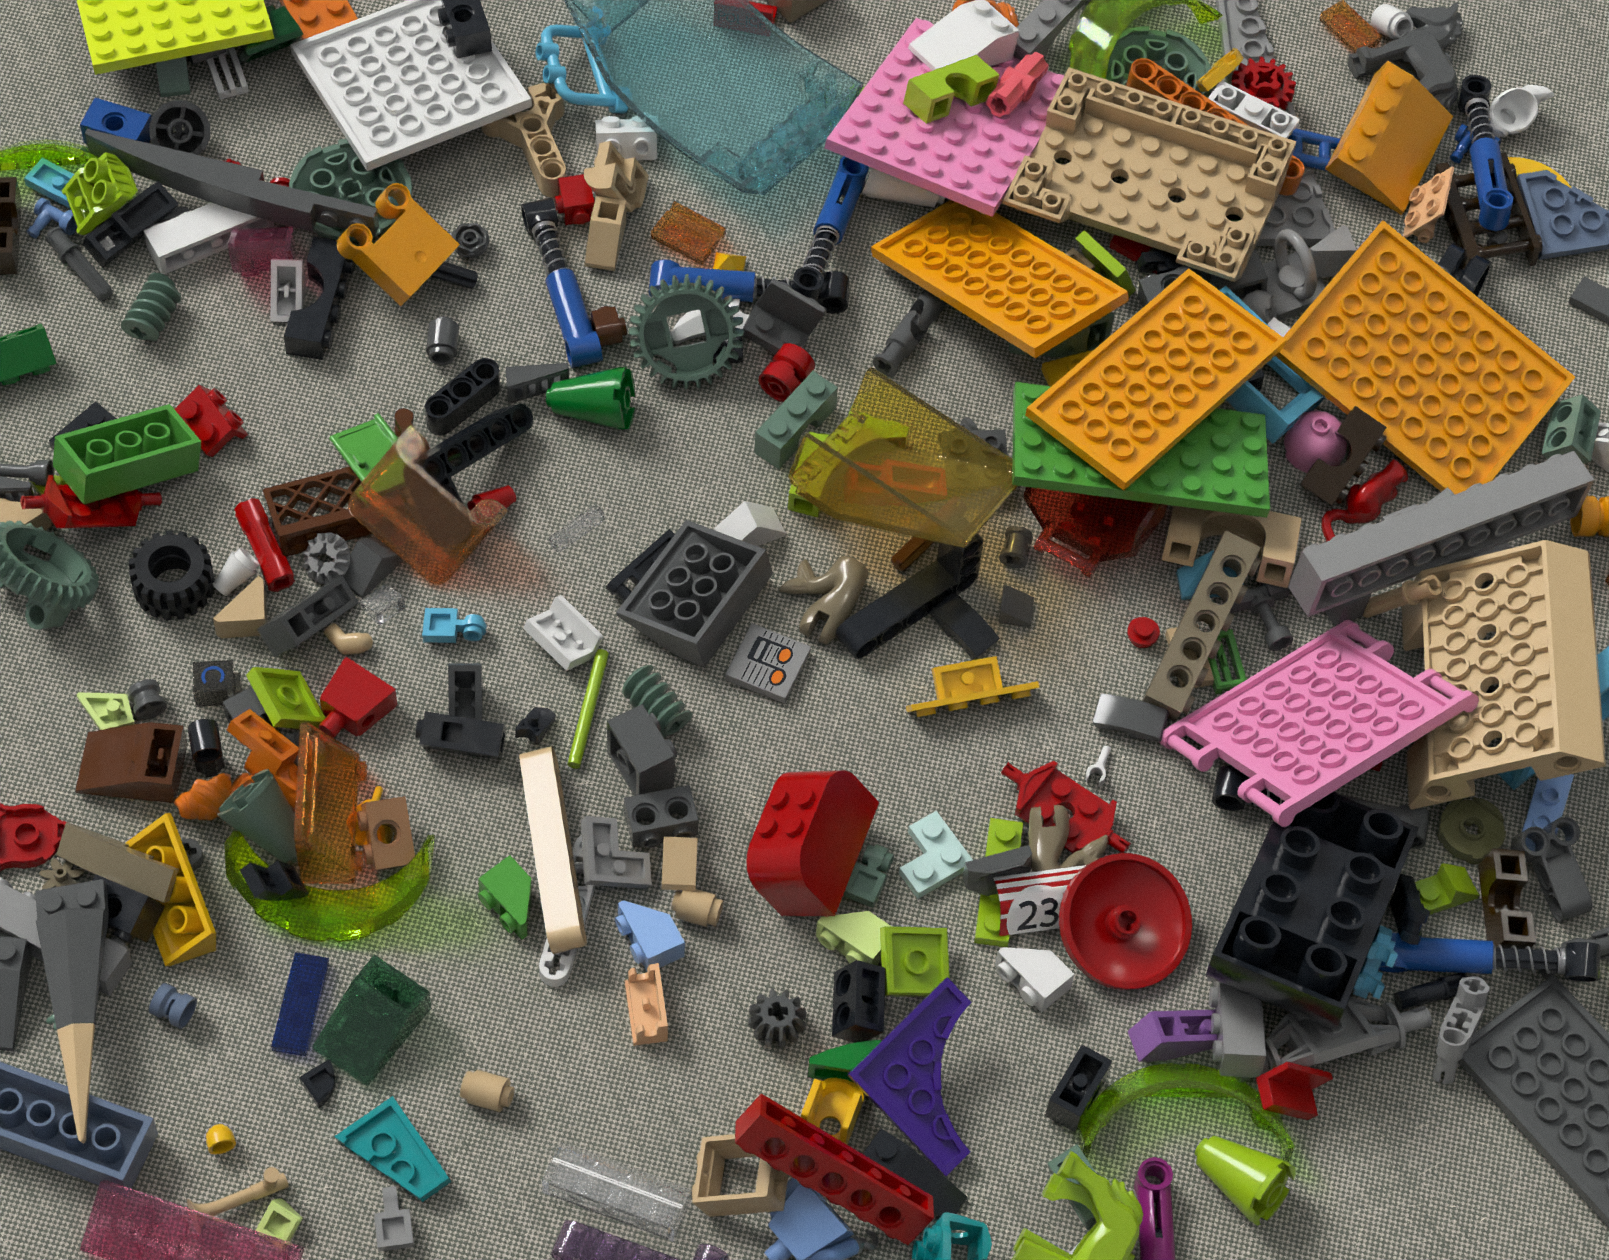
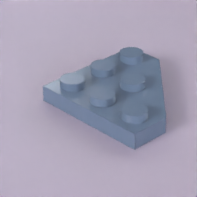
M1548 170L1518 174L1516 182L1535 234H1539L1542 239L1543 249L1538 255L1539 260L1609 249V210L1607 211L1594 203V198L1572 186L1570 188L1556 179L1557 176Z

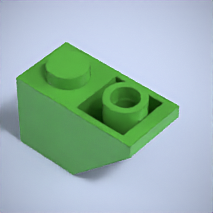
M509 855L478 878V898L488 910L493 908L500 916L499 920L506 931L509 933L515 932L523 940L528 934L532 880Z

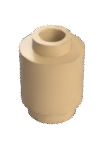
M695 889V891L682 890V892L677 890L672 901L671 910L676 911V919L708 927V925L717 926L724 900L717 899L716 894Z
M476 1070L475 1072L467 1071L461 1084L460 1097L467 1099L468 1104L501 1112L504 1106L509 1107L511 1105L515 1088L510 1086V1078L481 1070Z

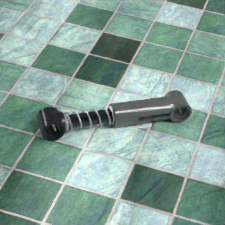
M1233 766L1219 768L1216 774L1212 803L1216 807L1227 811H1238L1243 809L1245 805H1253L1254 803H1247L1239 798L1237 792L1239 786L1248 780L1249 777ZM1266 788L1260 791L1279 805L1281 804L1282 799ZM1340 795L1372 809L1388 810L1398 816L1400 820L1419 827L1410 849H1419L1425 845L1429 811L1424 807L1411 810L1409 804L1395 807Z

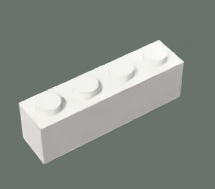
M209 202L205 206L184 212L178 217L163 223L154 224L144 230L147 249L162 274H167L272 231L275 228L273 221Z

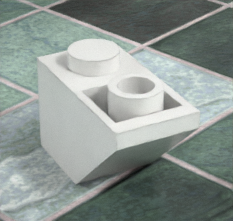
M1002 947L997 952L995 966L999 976L1004 981L1011 982L1019 990L1022 999L1029 1006H1035L1041 1013L1071 989L1074 973L1051 950Z

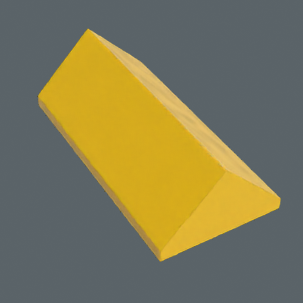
M165 813L128 840L126 844H129V848L154 856L153 860L179 869L170 901L165 903L158 901L165 905V908L153 930L165 966H172L216 951V931L172 814Z

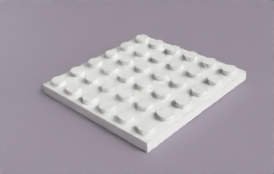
M407 0L290 45L292 55L367 171L532 107L531 97L492 40L491 52L457 59L454 48H448L444 32L447 27H441L437 9L442 8L441 0Z

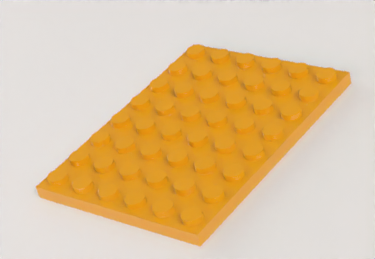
M1384 220L1380 222L1283 337L1286 339L1285 346L1275 355L1346 415L1349 414L1354 406H1357L1387 428L1383 434L1387 438L1383 445L1440 492L1448 487L1454 494L1466 491L1474 484H1485L1492 481L1575 379L1572 373Z

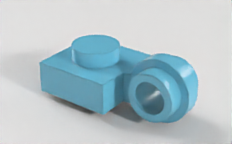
M425 608L422 632L423 642L456 643L457 632H461L466 640L479 641L486 634L487 625L484 622V618L480 615L470 614L464 620H459L458 608Z

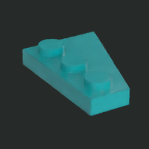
M393 1096L334 1136L338 1142L421 1202H424L452 1182Z

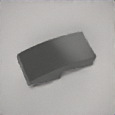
M1101 693L1093 724L1099 729L1127 732L1130 738L1161 742L1169 712L1167 709L1139 700Z

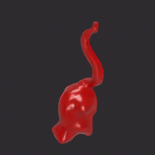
M1393 459L1382 471L1372 473L1365 483L1354 484L1346 496V510L1331 509L1323 515L1321 529L1326 542L1335 536L1331 526L1332 522L1336 520H1342L1350 524L1371 522L1379 516L1383 504L1394 500L1398 495L1396 486L1408 480L1406 469L1397 460Z

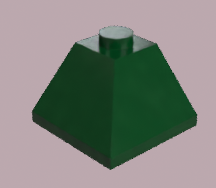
M275 5L266 7L274 39L243 45L238 57L240 65L286 48L300 39L303 32L285 6L278 9L275 8Z

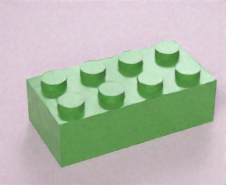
M167 404L55 436L53 467L83 504H88L198 471L201 440L174 408Z

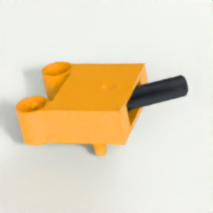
M393 183L389 185L376 200L375 206L379 215L386 219H396V221L374 244L372 243L371 231L367 226L360 223L349 226L337 240L336 246L341 256L346 259H352L400 306L429 277L469 289L475 287L478 279L476 271L444 262L460 244L411 198L410 191L403 184ZM388 196L393 197L397 201L398 206L393 205L389 201ZM349 236L356 238L360 246L352 244Z

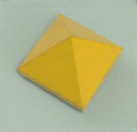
M716 252L713 269L744 271L746 256Z

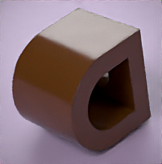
M604 306L591 311L590 322L593 331H596L601 347L622 343L623 336L627 335V328L624 318L618 317L616 308Z

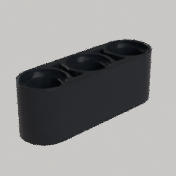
M489 358L475 361L428 398L425 403L427 429L434 435H445L451 432L499 393L500 370L496 361Z

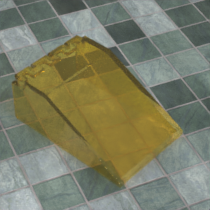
M872 367L864 375L850 410L852 413L823 442L807 433L802 439L788 475L790 483L797 488L796 494L834 519L962 548L966 547L1018 487L1017 485H1012V458Z

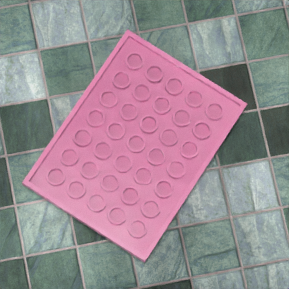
M916 18L827 137L825 149L993 217L1002 203L1024 156L1031 157L1039 142V138L1046 126L1047 110L1064 75L1047 70L1046 75L1037 83L1027 103L1021 101L1009 115H1003L1001 118L991 114L990 108L986 105L987 101L971 107L964 100L953 97L949 115L926 124L903 104L909 79L932 71L908 49L912 41L933 26L927 20ZM1013 56L1012 60L991 66L999 74L997 86L1007 67L1015 68L1021 59Z

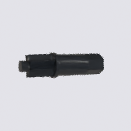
M1457 973L1446 977H1439L1437 980L1394 993L1395 1004L1399 1010L1442 999L1448 1000L1456 996L1460 980L1470 976H1465V973Z

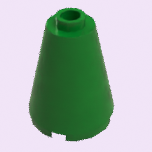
M618 367L554 382L552 387L548 388L546 392L547 407H551L554 414L620 430L630 429L635 413V407H630L631 397H635L632 371L627 369V367Z

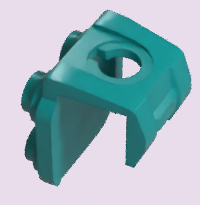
M944 1212L932 1228H925L922 1240L914 1242L912 1260H951V1244L968 1245L967 1260H987L992 1247L988 1227L983 1222L958 1214ZM952 1230H963V1231H966V1232H964V1233H953V1232H951V1231H952Z

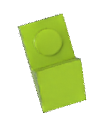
M1442 863L1436 875L1415 882L1417 890L1420 891L1421 903L1424 904V908L1430 911V915L1478 899L1480 896L1467 870L1461 866Z

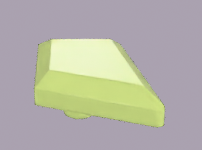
M77 693L79 702L99 730L135 725L127 694Z

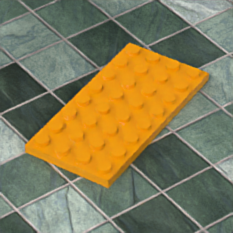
M952 200L871 246L872 257L1034 358L1039 357L1129 301L1127 290L995 212L992 217Z
M1188 268L1030 404L1026 409L1025 416L1124 491L1284 348L1286 339Z

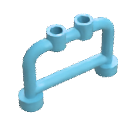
M591 21L588 27L557 24L544 28L541 33V42L536 46L537 60L547 61L548 64L543 69L544 83L554 84L558 95L569 103L609 107L611 113L625 114L629 107V94L626 90L610 89L597 45L603 46L607 40L608 31L605 22ZM553 37L582 38L599 94L578 93L568 88L566 84V68L560 65L558 59L559 46L557 43H553Z

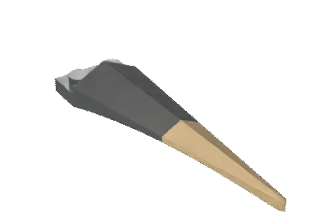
M103 879L35 891L37 908L36 926L77 1136L82 1144L86 1141L96 1012L109 920L107 884Z

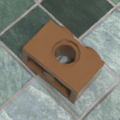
M406 797L365 802L362 804V811L357 812L360 832L366 831L367 845H363V856L365 864H371L372 872L416 864ZM385 825L392 829L394 838L390 844H384L379 841L377 830L380 826Z

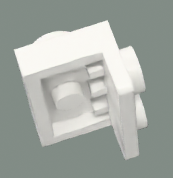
M644 115L634 116L632 119H619L615 116L603 117L602 120H595L597 153L600 143L611 141L624 159L634 157L637 160L657 159L655 118H649Z
M562 595L554 598L550 610L527 619L523 628L566 671L593 659L603 638L602 634Z

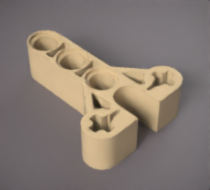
M541 83L528 87V94L532 102V107H530L529 111L517 112L481 126L484 134L489 137H500L522 148L541 193L547 197L554 198V196H558V178L566 177V166L551 131L555 121L564 115L565 106L564 99L558 95L554 84Z

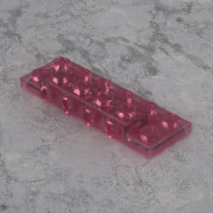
M103 1180L98 1187L80 1250L107 1260H301L305 1247Z

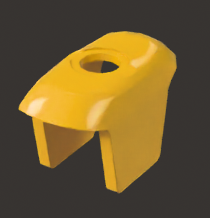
M827 1078L823 1081L814 1079L801 1117L820 1128V1124L824 1119H836L840 1123V1130L832 1136L848 1145L864 1101V1093L855 1083L846 1079Z

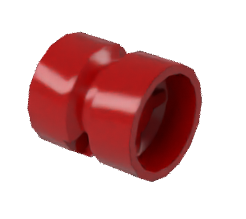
M785 343L772 358V362L760 374L758 382L770 397L784 402L808 375L814 371L815 362L803 348L795 344Z

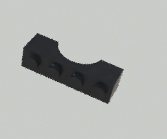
M313 237L306 260L308 279L320 286L323 292L312 305L304 309L291 311L284 334L286 354L323 360L326 348L331 349L334 338L333 323H339L341 315L340 299H345L347 296L348 273L353 274L355 262L352 259H346L338 252L337 240Z

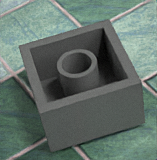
M643 704L607 721V753L634 796L673 788L674 773L677 772L675 766L676 749L670 739L665 740L660 733L661 727L658 719L653 713L648 714Z

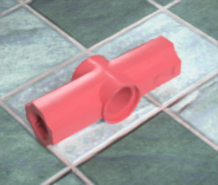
M1034 52L1031 55H1026L1015 68L1007 67L1000 79L999 85L988 96L986 105L990 108L991 114L1001 118L1003 115H1009L1021 101L1024 103L1029 101L1037 83L1046 75L1049 64L1046 63L1044 55Z

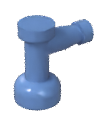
M40 198L34 207V213L38 217L33 225L28 228L27 233L37 239L40 231L47 226L51 219L58 222L59 227L67 235H73L77 231L78 226L72 210L63 212L52 206L49 200Z

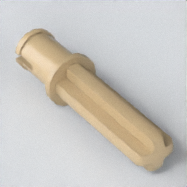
M1429 575L1415 582L1412 580L1405 581L1402 587L1371 597L1363 617L1369 618L1406 604L1411 606L1417 605L1424 598L1438 595L1441 590L1436 588H1441V583L1435 575Z

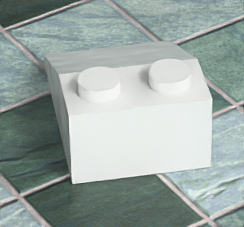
M974 0L958 6L912 41L908 49L932 71L974 55H978L991 67L1012 60L1020 30L986 0Z

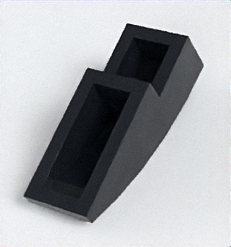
M158 180L114 212L108 221L85 237L83 246L99 265L104 268L144 236V230L162 221L178 206V203Z

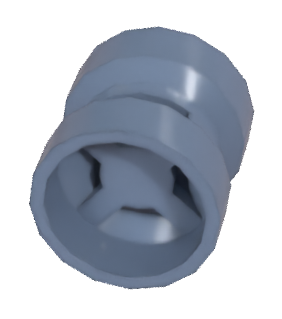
M163 983L151 1000L149 1013L158 1018L165 1017L169 1019L171 1025L182 1029L195 1012L197 998L187 993L180 994L177 992L176 987Z

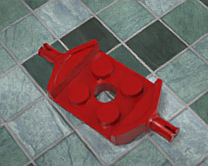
M48 475L44 494L40 496L23 495L21 496L20 504L23 510L41 509L43 514L46 513L56 528L136 526L139 511L142 510L143 506H160L162 504V495L160 492L142 493L135 489L83 504L68 484L56 485L53 475Z
M1055 761L1032 770L1029 774L1027 772L1024 774V772L1009 762L1004 766L1001 774L1015 782L1017 790H1019L1015 810L1017 817L1029 824L1031 808L1040 806L1044 821L1042 827L1055 826L1053 821L1054 805L1064 806L1073 813L1074 816L1069 819V836L1064 846L1071 853L1080 851L1085 845L1104 835L1108 836V845L1120 853H1126L1131 843L1114 833L1112 829L1117 804L1115 800L1108 804L1058 771V763Z

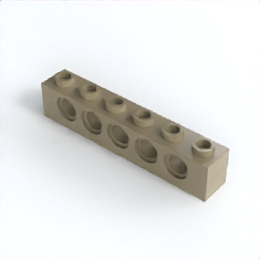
M1225 530L1142 702L1167 709L1169 712L1168 718L1175 722L1181 713L1188 714L1195 700V697L1190 694L1194 685L1199 687L1202 685L1208 673V669L1204 668L1205 662L1208 657L1214 659L1222 642L1217 640V637L1221 630L1227 632L1235 614L1231 613L1230 610L1234 602L1237 604L1241 603L1248 589L1243 583L1247 575L1250 577L1254 576L1261 562L1260 559L1256 558L1261 547ZM1223 568H1232L1236 572L1237 577L1227 576ZM1216 594L1220 596L1224 604L1217 605L1213 603L1210 595ZM1196 622H1205L1209 625L1211 632L1201 631L1197 627ZM1183 650H1193L1197 655V659H1188L1184 655ZM1170 677H1179L1184 682V687H1175L1171 683Z

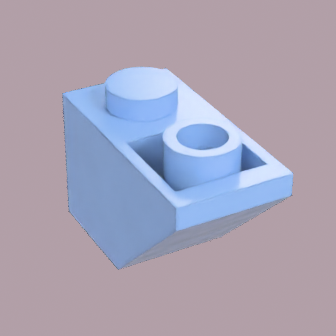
M625 900L618 903V916L615 917V923L622 936L627 935L632 943L630 951L637 964L642 963L647 971L649 964L659 963L660 968L684 957L685 942L670 914Z

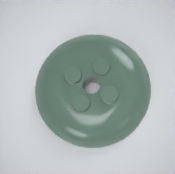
M1149 26L1127 29L1112 37L1103 46L1098 55L1095 66V76L1126 86L1132 63L1137 59L1147 58L1207 98L1211 94V89L1208 92H1201L1196 85V81L1211 69L1206 56L1194 42L1173 30L1167 29L1166 32L1149 30Z
M347 139L337 140L338 144L323 149L319 146L310 151L296 165L289 182V187L375 208L378 196L393 183L406 186L412 197L411 177L404 167V162L401 158L367 171ZM388 196L389 201L393 205L398 206L397 201L393 197ZM378 213L379 228L376 235H372V237L374 238L385 233L396 219H386ZM316 222L312 232L327 239L338 240L346 229L328 227ZM349 236L351 242H358L356 238Z

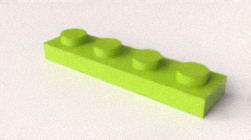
M990 818L985 857L1020 848L1023 822ZM998 893L990 896L980 894L974 943L1008 948L1010 935H999L1000 902Z

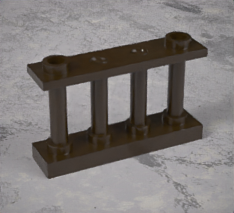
M1506 152L1501 153L1508 192L1513 196V205L1509 224L1502 230L1516 228L1520 241L1482 247L1480 244L1477 245L1475 235L1496 231L1488 230L1480 225L1479 222L1473 223L1472 220L1469 221L1467 218V211L1480 209L1478 197L1470 199L1460 197L1458 188L1476 185L1474 173L1458 176L1453 173L1444 217L1453 243L1467 250L1468 256L1463 270L1471 258L1476 255L1487 259L1525 252L1529 265L1535 266L1538 255L1542 252V239L1539 234H1535L1516 182L1515 165L1513 163L1510 164ZM1448 162L1436 164L1434 176L1449 169Z

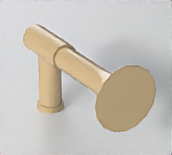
M269 1167L264 1171L263 1181L219 1200L197 1204L187 1199L188 1209L197 1231L201 1234L204 1224L222 1212L288 1188L286 1176L284 1173L280 1174L278 1169Z

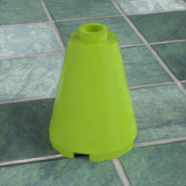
M1212 1136L1209 1139L1204 1138L1195 1150L1197 1166L1239 1211L1257 1226L1261 1225L1260 1218L1267 1221L1279 1209L1290 1189L1285 1187L1287 1179L1289 1177L1294 1180L1296 1175L1295 1167L1289 1162L1218 1136Z

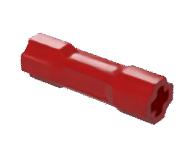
M251 498L240 502L234 508L235 516L260 564L261 573L269 591L279 592L282 589L289 588L295 582L294 574L286 556L282 554L260 500Z

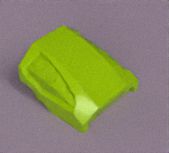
M105 152L98 159H89L85 167L78 169L62 189V193L67 197L78 226L76 229L77 233L80 235L92 232L96 226L119 210L125 202L131 200L138 191L130 169L116 155Z

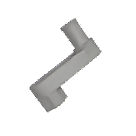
M1470 976L1460 980L1457 994L1440 1027L1436 1047L1438 1058L1433 1070V1078L1439 1082L1442 1072H1445L1443 1084H1450L1455 1080L1458 1061L1463 1058L1464 1052L1468 1050L1483 1018L1490 986L1480 977ZM1458 1024L1463 1025L1461 1030L1456 1028Z

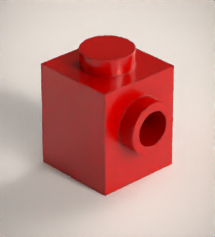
M584 174L558 178V196H554L557 214L563 215L565 225H579L590 222L595 202L592 189L584 179Z

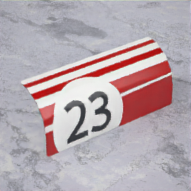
M1086 865L994 877L1000 902L999 935L1006 936L1059 928V912L1064 892L1073 877Z

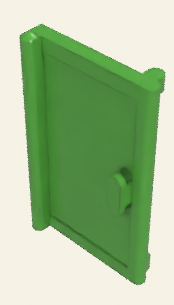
M379 413L375 414L374 419L329 437L330 441L376 501L381 500L384 494L407 486L404 468L414 458Z

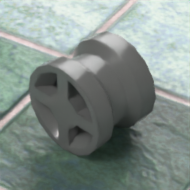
M146 679L133 684L127 691L129 701L135 704L133 711L138 719L147 720L155 718L167 708L165 699L159 695L161 689L156 680Z

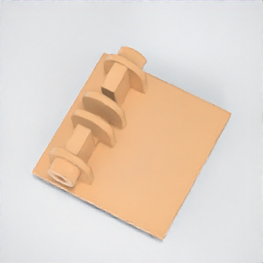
M1450 167L1441 174H1436L1431 180L1421 186H1417L1411 192L1409 210L1404 220L1403 237L1407 238L1413 234L1422 243H1427L1434 237L1437 219L1445 214L1454 167Z

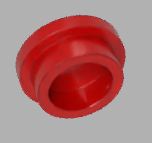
M1148 617L1133 619L1127 629L1129 640L1138 648L1152 646L1157 642L1160 634L1158 624Z

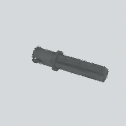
M61 227L51 229L47 233L48 236H45V240L60 255V261L63 264H68L100 301H105L108 297L112 296L113 290L111 286L81 253L80 245L73 243Z

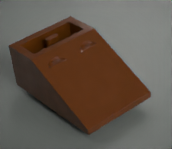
M148 722L88 732L75 792L79 794L174 803L178 795L188 745L184 726Z

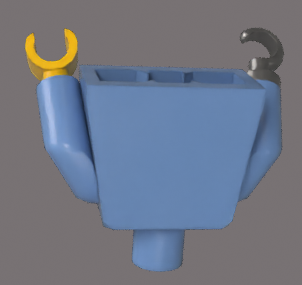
M792 1177L787 1182L784 1211L770 1212L771 1221L768 1226L779 1239L764 1253L770 1260H787L792 1255L797 1260H846L862 1252L863 1248L866 1250L875 1249L879 1241L877 1235L871 1230H868L866 1234L872 1238L873 1244L868 1243L863 1237H851L854 1235L853 1231L821 1194L811 1188L802 1186Z

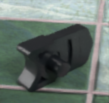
M534 707L525 719H522L516 726L515 737H527L535 745H538L544 738L545 733L555 722L556 714L548 708Z

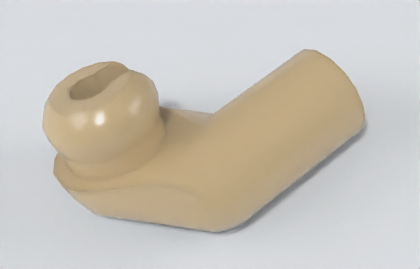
M336 623L330 624L324 630V635L344 655L364 653L373 645L372 637L368 633L345 634Z

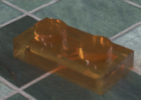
M1344 0L1339 1L1321 13L1320 21L1352 52L1356 53L1359 47L1367 46L1374 48L1380 44L1382 36Z

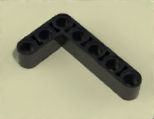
M520 403L493 411L406 464L404 468L405 481L432 539L439 546L466 542L473 534L472 522L451 477L528 431L533 424V415L530 408L525 404Z
M962 516L953 518L941 531L937 560L846 619L837 628L836 637L855 659H861L930 614V610L953 592L958 595L966 590L978 577L984 542L983 538Z

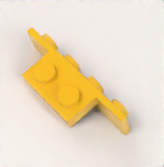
M997 656L931 668L937 700L906 706L907 713L916 711L917 717L936 714L935 707L948 705L949 711L968 708L967 701L979 699L980 705L1000 702L999 695L1011 693L1012 700L1031 696L1030 690L1040 687L1039 682L1036 681L1003 688Z

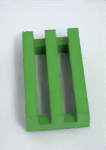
M1228 629L1227 632L1221 630L1217 640L1221 641V638H1225L1237 679L1232 680L1221 643L1217 657L1224 678L1223 682L1221 681L1215 657L1214 659L1208 657L1214 677L1213 689L1215 695L1222 694L1223 690L1229 691L1247 680L1232 629Z

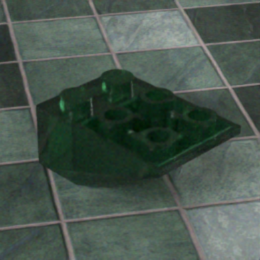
M374 954L351 982L313 1044L312 1049L368 1087L432 1009L430 991Z

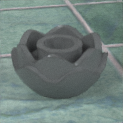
M478 223L460 224L451 235L460 244L455 251L465 258L480 256L489 245L488 232Z

